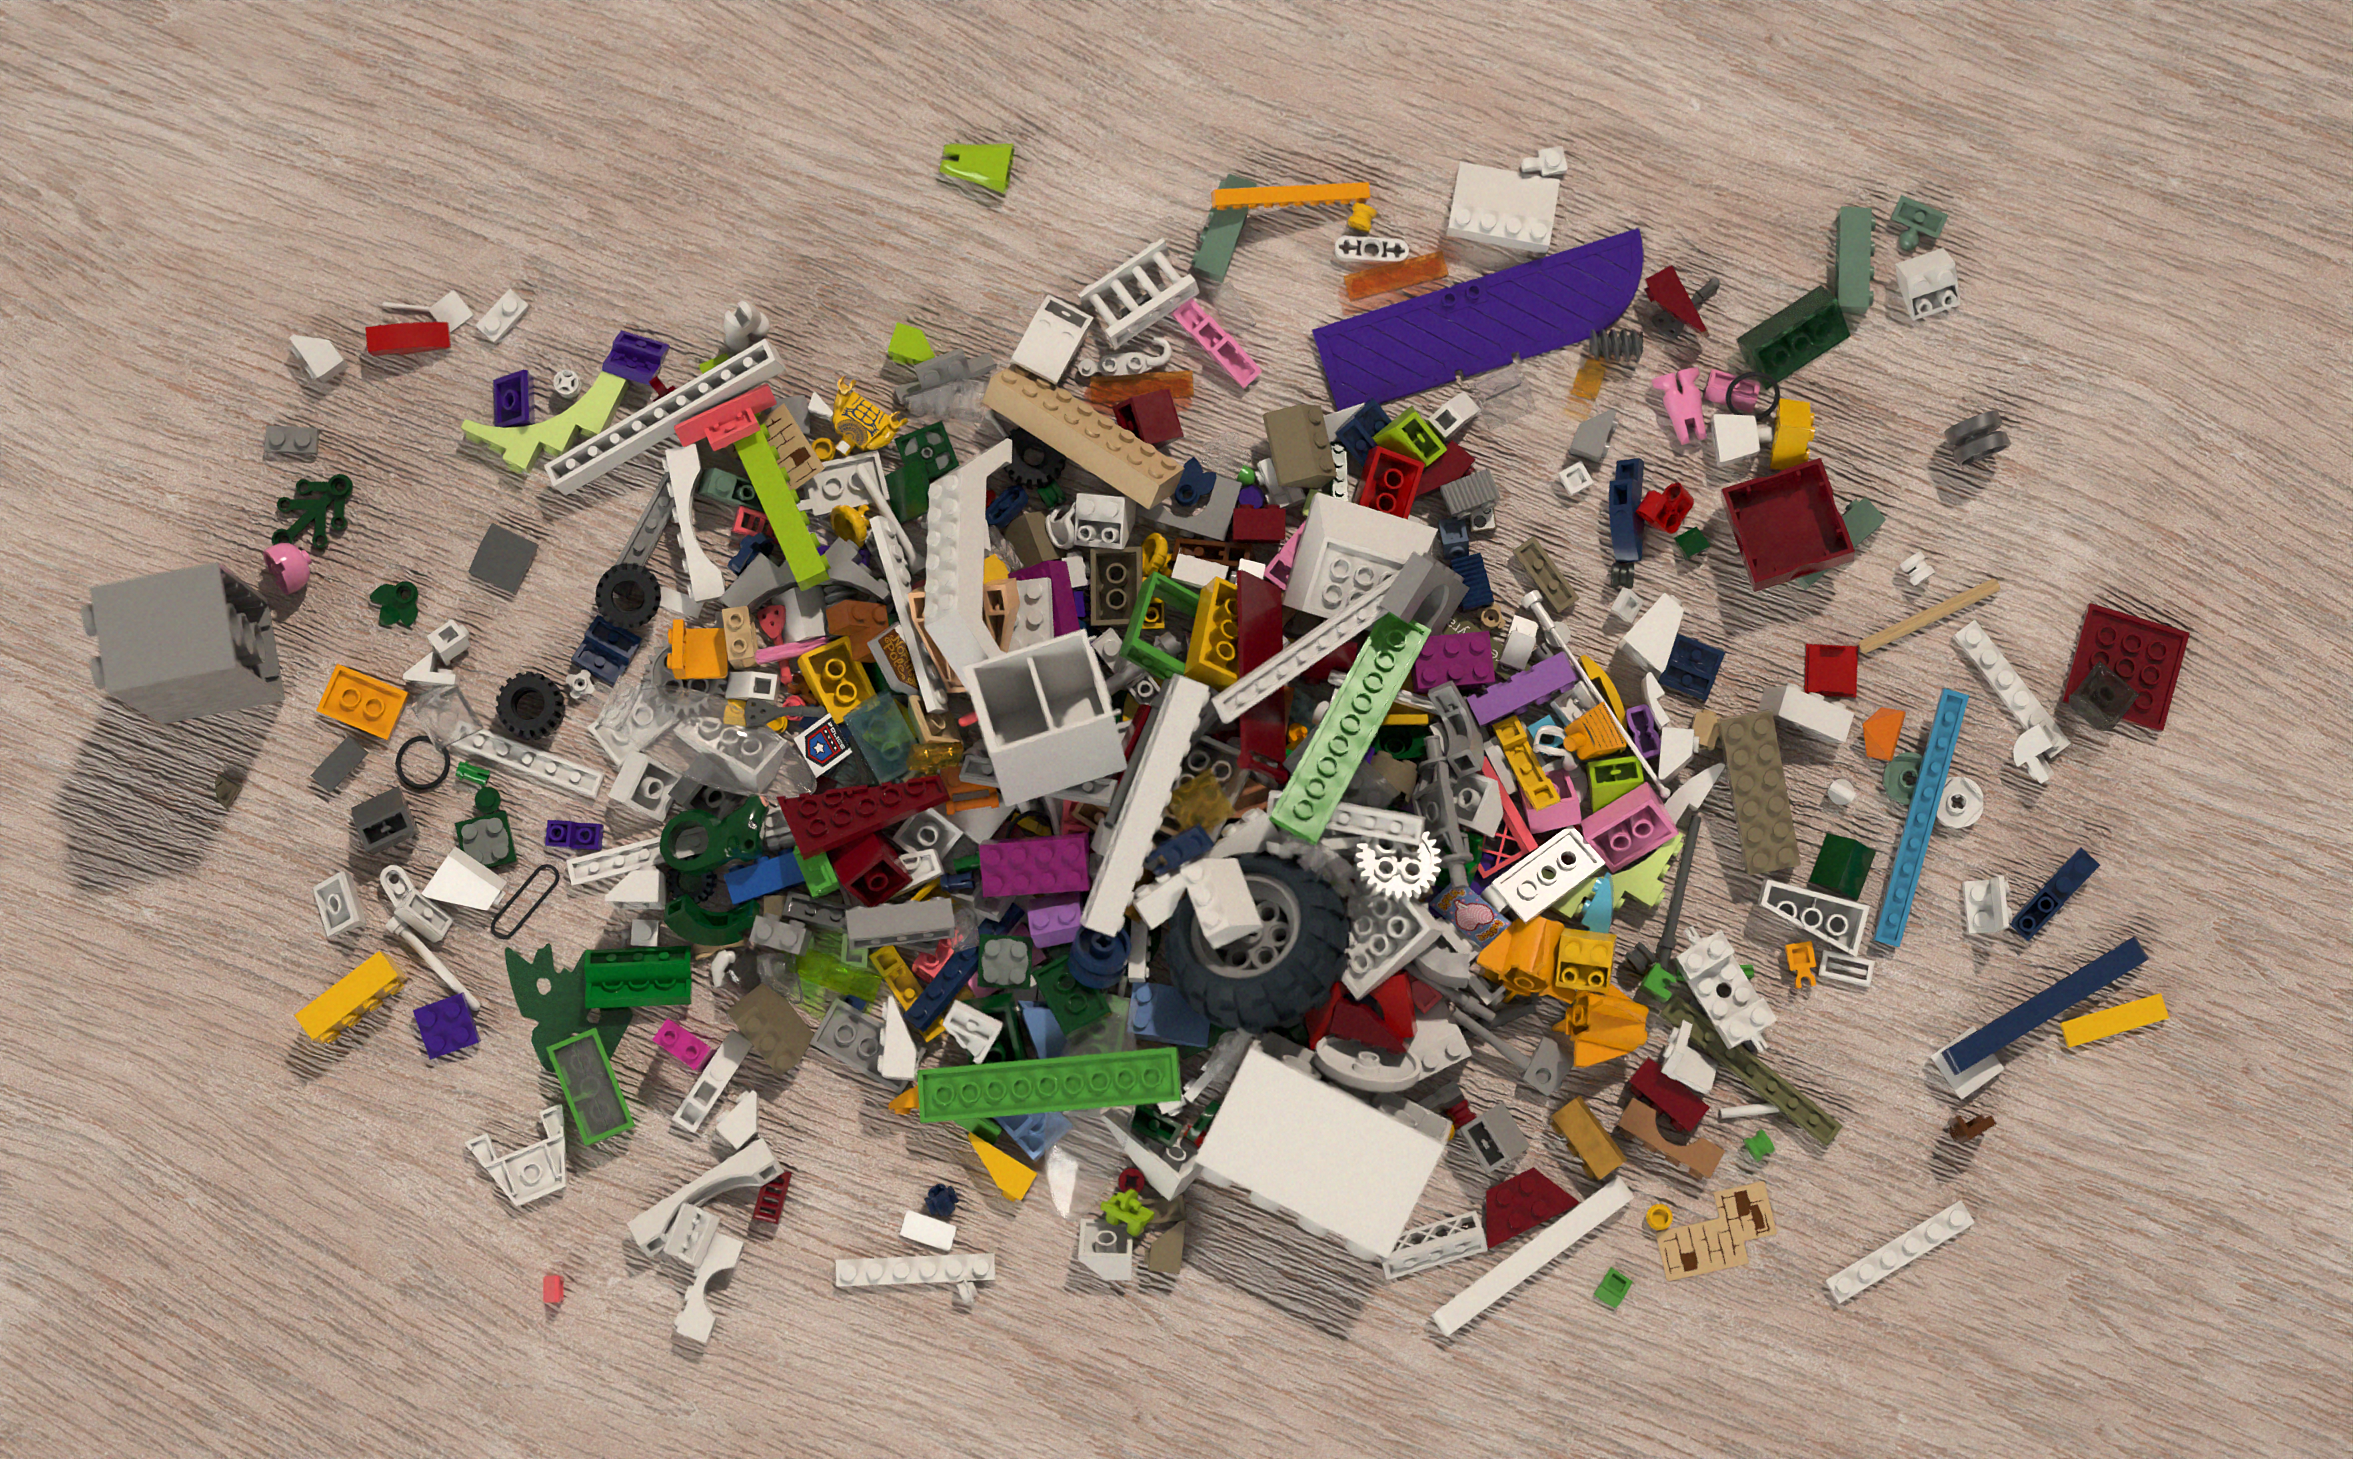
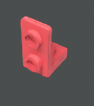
M955 931V938L940 939L936 954L921 952L913 962L911 972L927 984H930L963 942L964 937Z

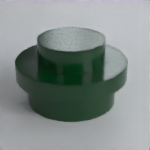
M484 787L476 793L475 805L481 812L492 813L500 807L501 796L496 789Z

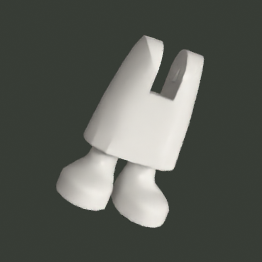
M746 301L738 302L739 308L733 313L728 310L724 314L725 341L728 347L735 352H742L748 348L750 341L748 334L751 333L756 337H762L769 332L770 328L767 317Z

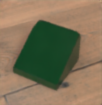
M1697 526L1674 538L1685 561L1710 548V544Z

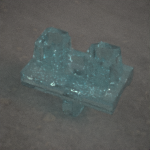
M1295 686L1289 716L1296 723L1305 726L1309 734L1316 726L1312 722V717L1318 705L1301 689Z

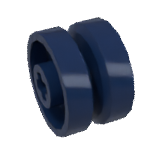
M1082 925L1076 931L1068 958L1071 974L1080 983L1096 989L1109 988L1117 984L1124 975L1132 948L1130 937L1123 928L1119 932L1117 931L1115 937Z

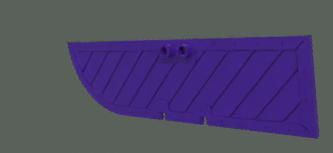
M1636 228L1312 329L1337 411L1366 403L1372 397L1380 405L1457 381L1455 371L1462 370L1463 377L1467 378L1513 363L1511 354L1518 352L1520 360H1524L1589 339L1591 329L1595 330L1596 335L1599 334L1601 329H1607L1624 313L1639 287L1644 264V250L1640 229Z

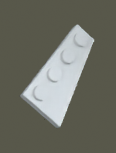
M935 849L903 854L899 857L912 876L913 881L887 901L945 874ZM833 868L845 904L854 907H866L842 885Z

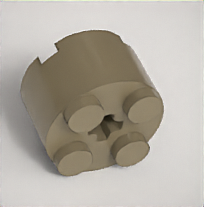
M1378 751L1377 755L1372 756L1370 765L1400 792L1391 804L1396 805L1399 800L1404 801L1402 806H1407L1419 778V773L1416 771L1417 765L1408 760L1397 761L1392 759L1393 756L1391 754Z

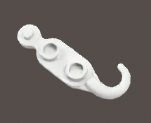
M1155 337L1153 341L1160 343L1164 347V353L1160 357H1150L1137 352L1109 354L1102 357L1099 362H1094L1090 359L1082 360L1079 363L1078 370L1083 377H1091L1095 373H1101L1107 378L1138 376L1152 368L1165 365L1171 357L1172 349L1165 339Z

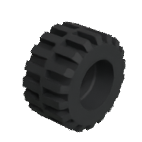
M626 562L611 567L603 574L596 587L595 601L599 613L603 615L607 622L612 623L613 626L623 627V629L638 628L643 624H647L657 613L661 601V588L656 576L648 568L642 567L637 563ZM622 581H634L643 589L644 600L635 610H622L613 600L614 588Z
M526 671L524 675L521 672L517 673L514 679L508 678L506 680L508 684L505 687L503 685L500 687L501 694L496 697L498 702L496 712L499 714L498 718L501 723L514 735L526 740H530V738L539 740L541 739L540 736L544 735L547 737L551 735L550 731L552 729L556 731L559 727L557 725L558 722L563 721L564 716L562 712L565 711L566 706L563 704L565 699L557 685L543 674L538 672L534 674L532 671ZM530 692L540 693L545 701L541 714L531 720L520 718L517 713V704L521 697Z

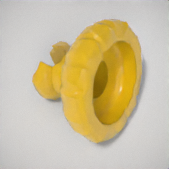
M837 505L832 509L830 514L831 526L837 538L840 537L845 542L850 539L859 548L864 545L867 538V528H872L870 520L864 516V513L869 510L867 505H861L857 511L848 505Z
M1159 533L1147 536L1139 546L1142 547L1143 577H1149L1154 571H1159L1161 575H1165L1167 578L1171 577L1173 570L1168 569L1167 564L1168 562L1172 563L1173 554H1167L1168 545L1166 539Z

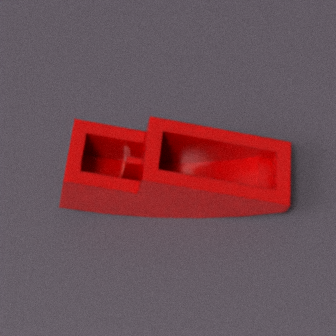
M413 322L365 327L367 350L374 357L395 353L407 355L451 348L448 322Z

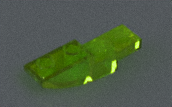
M810 948L807 949L806 956L782 950L777 965L785 970L846 996L850 994L872 1003L875 1002L883 976L835 960L836 957Z

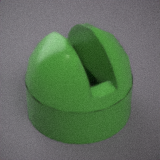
M1243 465L1236 481L1242 483V487H1246L1255 482L1256 475L1253 469Z

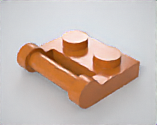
M962 766L940 769L942 781L951 799L945 802L947 816L954 815L955 812L989 806H991V809L999 808L996 787L960 781L959 775ZM989 791V796L953 802L952 795Z

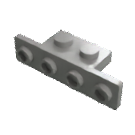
M961 347L914 365L918 379L896 387L895 392L900 404L914 402L922 396L937 393L943 388L954 384H961L969 378L985 375L995 369L996 365L990 352L966 360Z

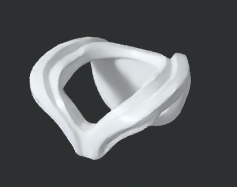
M1076 501L1072 506H1056L1045 519L1048 536L1051 542L1058 548L1071 549L1075 546V527L1070 518L1072 515L1076 516ZM1059 511L1067 512L1060 520L1054 521Z
M1546 725L1537 730L1533 745V752L1535 754L1540 751L1549 755L1562 756L1561 765L1566 771H1572L1579 766L1580 762L1575 750L1570 752L1565 747L1564 749H1558L1539 744L1541 734L1555 735L1564 740L1567 737L1564 729Z

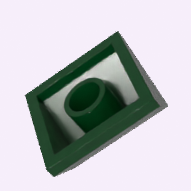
M1827 833L1808 882L1858 901L1876 852L1855 839Z

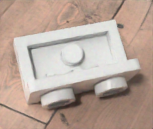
M1582 680L1575 685V688L1565 692L1550 703L1565 726L1599 704L1591 689Z
M682 1203L663 1251L700 1267L707 1254L712 1237L717 1230L720 1217L694 1205Z

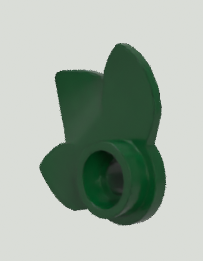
M402 581L396 586L383 584L370 595L372 601L382 605L379 615V623L381 625H393L401 620L409 627L417 619L418 608L416 601L418 600L419 592L413 583ZM406 590L410 591L409 598L403 599L402 593Z

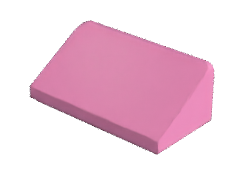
M1711 369L1704 399L1727 406V389L1738 376ZM1746 378L1740 381L1734 387L1731 394V402L1734 408L1753 412L1761 383Z

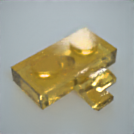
M961 742L911 745L906 765L909 771L920 770V773H925V777L937 775L938 769L958 767L964 748Z

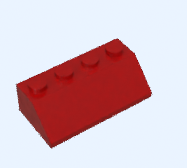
M1380 446L1370 449L1353 503L1408 520L1425 463Z

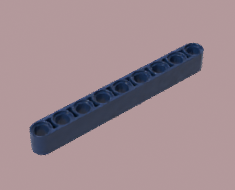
M2134 936L1945 1049L1941 1054L1955 1076L2136 968L2149 958Z

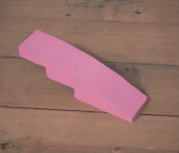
M1193 298L1171 313L1172 317L1243 389L1262 372L1259 366L1229 333L1226 334Z

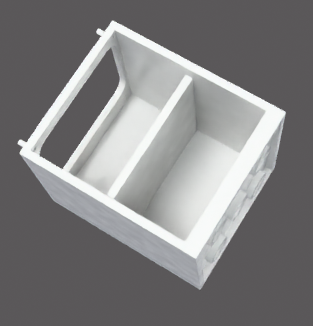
M1085 629L962 667L1006 807L1120 772L1127 768L1114 715L1120 714L1121 711L1119 709L1112 712L1109 703L1111 700L1093 646L1091 647L1089 643L1096 640V636L1088 638Z

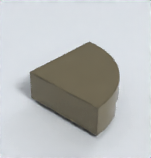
M218 774L215 780V790L219 803L229 810L242 790V787L221 774Z

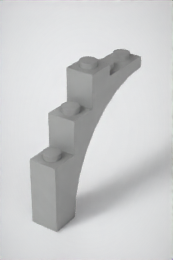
M838 537L824 553L831 569L827 570L830 579L818 585L834 584L854 588L872 595L888 606L893 601L889 585L881 578L876 581L870 576L873 572L866 565L860 563L863 560L858 553L860 548L853 541L848 539L845 542L842 538ZM760 552L719 599L727 608L747 606L749 608V615H751L758 607L773 597L794 587H799L787 559L781 564L772 555L766 557Z

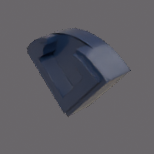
M846 991L842 998L844 1002L852 1005V1007L859 1011H866L869 1002L849 991Z

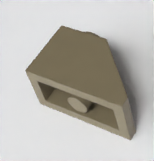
M1179 1221L1151 1244V1249H1145L1143 1265H1148V1271L1180 1274L1186 1221Z

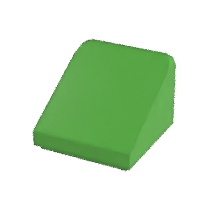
M1610 1267L1595 1290L1594 1295L1611 1307L1617 1308L1623 1301L1633 1281Z

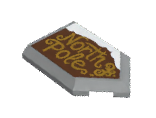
M897 621L867 642L892 690L908 694L909 697L911 695L920 696L921 689L901 625Z

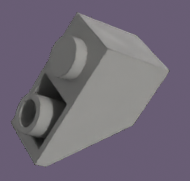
M1608 410L1580 423L1569 453L1595 463L1599 462L1601 456L1606 458L1611 444L1606 442L1609 433L1614 434L1619 419L1615 418L1617 410Z

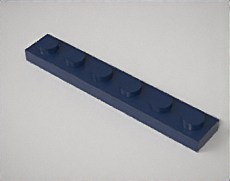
M1012 902L999 922L986 917L904 1013L903 1017L924 1033L978 970L980 934L1007 935L1025 914L1024 910Z

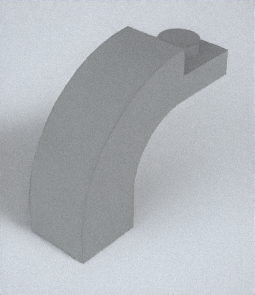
M1453 681L1429 689L1428 696L1440 714L1448 733L1449 750L1446 758L1458 778L1481 770L1484 763L1483 739L1478 721L1466 699L1467 697L1461 696Z
M1420 902L1428 910V902ZM1432 943L1426 950L1411 960L1425 977L1435 983L1448 987L1467 988L1469 980V954L1446 952Z

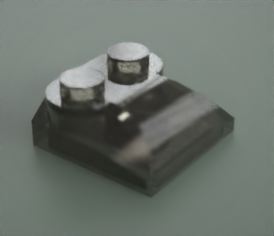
M2099 661L2069 695V704L2074 711L2095 729L2109 732L2120 721L2139 694Z

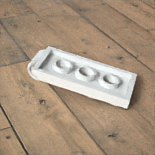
M1570 825L1494 880L1479 897L1501 915L1512 908L1523 922L1527 923L1603 868L1605 862L1573 825ZM1570 855L1574 858L1575 863L1566 865L1561 861V856ZM1549 869L1555 874V878L1547 880L1542 877L1541 871Z

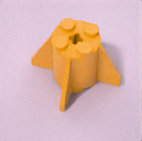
M1540 914L1527 923H1524L1519 917L1478 954L1475 964L1498 973L1499 981L1501 979L1504 980L1503 986L1507 991L1503 1002L1508 1003L1516 994L1530 997L1531 992H1539L1538 997L1548 994L1569 1004L1573 1003L1574 989L1556 987L1560 940L1565 928L1561 922L1548 920L1541 917Z
M1611 983L1609 993L1577 989L1573 1007H1567L1565 1019L1553 1025L1551 1030L1554 1032H1564L1566 1035L1571 1036L1570 1040L1575 1042L1574 1066L1585 1068L1629 1054L1636 1050L1639 1045L1643 1046L1647 1040L1645 1025L1648 1007L1639 1002L1632 1001Z

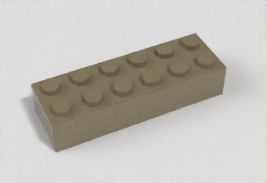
M1767 709L1717 719L1745 872L1748 875L1801 866L1772 711Z

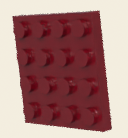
M2089 603L2086 608L2061 703L2162 732L2165 727L2190 632Z

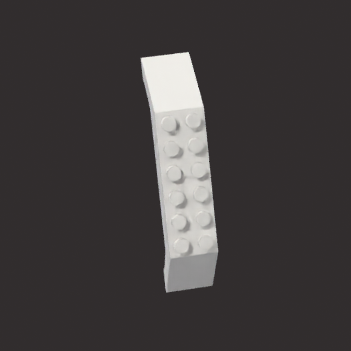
M1008 438L978 453L930 484L928 491L929 512L927 515L928 536L926 539L924 627L967 691H969L962 667L1006 654V652L999 649L982 620L986 478L988 475L1012 463V440Z

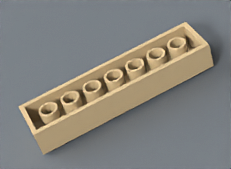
M1015 363L991 377L982 401L983 403L1148 510L1175 492L1185 469L1184 467L1179 465L1173 458L1157 451L1153 445L1135 437L1131 431L1115 424L1111 418L1093 410L1089 404L1079 401L1070 392L1062 390L1048 380Z

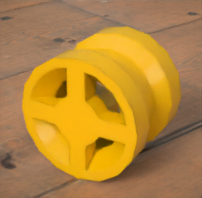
M1354 203L1352 207L1353 214L1348 217L1347 224L1356 230L1370 232L1372 228L1371 221L1376 218L1377 211L1368 205Z

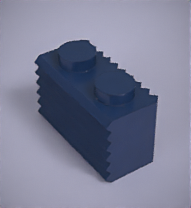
M1481 552L1450 560L1449 568L1465 578L1462 583L1470 588L1457 608L1461 607L1462 612L1466 613L1492 606L1494 598Z

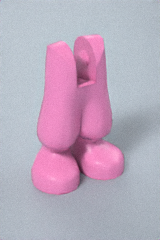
M1698 367L1684 369L1676 373L1677 379L1682 386V393L1678 391L1675 373H1669L1651 380L1654 388L1665 391L1663 402L1672 420L1680 444L1689 443L1686 426L1693 424L1697 439H1706L1701 393L1694 384L1700 375Z

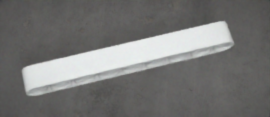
M1618 1175L1430 1316L1446 1337L1631 1201L1635 1196Z

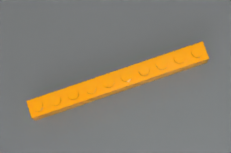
M1369 182L1214 189L1211 192L1212 208H1217V210H1226L1227 207H1233V210L1242 209V207L1256 209L1258 206L1272 208L1273 205L1288 207L1291 204H1295V207H1301L1304 204L1318 206L1320 203L1334 205L1335 202H1341L1342 205L1350 204V202L1363 204L1370 199Z

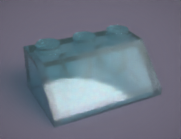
M887 688L864 700L843 716L845 723L880 785L882 782H889L927 761Z

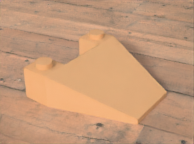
M1016 578L991 580L983 585L984 607H982V620L999 649L1006 653L1009 650L1020 605ZM925 586L918 587L908 593L912 620L948 693L968 692L924 627Z

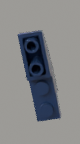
M1641 458L1617 461L1615 480L1610 481L1611 539L1615 559L1619 564L1642 560L1645 520L1636 513L1642 496L1644 461Z
M2080 847L2035 892L2012 918V923H2009V925L2025 940L2029 941L2064 905L2066 900L2096 871L2100 864Z

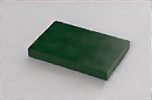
M1070 952L1031 973L1066 1039L1113 1015L1100 989L1085 986L1071 974L1068 966Z

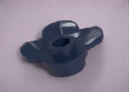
M1192 457L1184 464L1183 467L1185 469L1175 490V499L1183 507H1192L1197 504L1200 496L1209 494L1213 490L1217 478L1216 472L1204 473L1202 466L1195 457ZM1187 491L1192 492V496L1189 499L1184 498V494Z

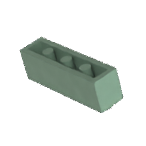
M1228 173L1226 181L1221 180L1218 189L1257 187V183ZM1211 206L1208 218L1212 220L1209 228L1204 226L1200 241L1203 242L1201 250H1196L1192 258L1191 264L1195 265L1194 274L1220 283L1224 282L1250 211L1248 207H1242V209L1233 210V207H1227L1226 210H1217V208H1212Z
M1841 206L1837 213L1834 312L1865 314L1869 306L1873 305L1874 293L1869 290L1870 281L1874 279V266H1870V256L1873 257L1875 253V241H1871V232L1875 231L1876 217L1872 216V208Z
M1866 497L1860 502L1857 499L1853 500L1845 508L1847 513L1842 516L1854 548L1886 521L1885 517ZM1830 569L1795 580L1806 591Z

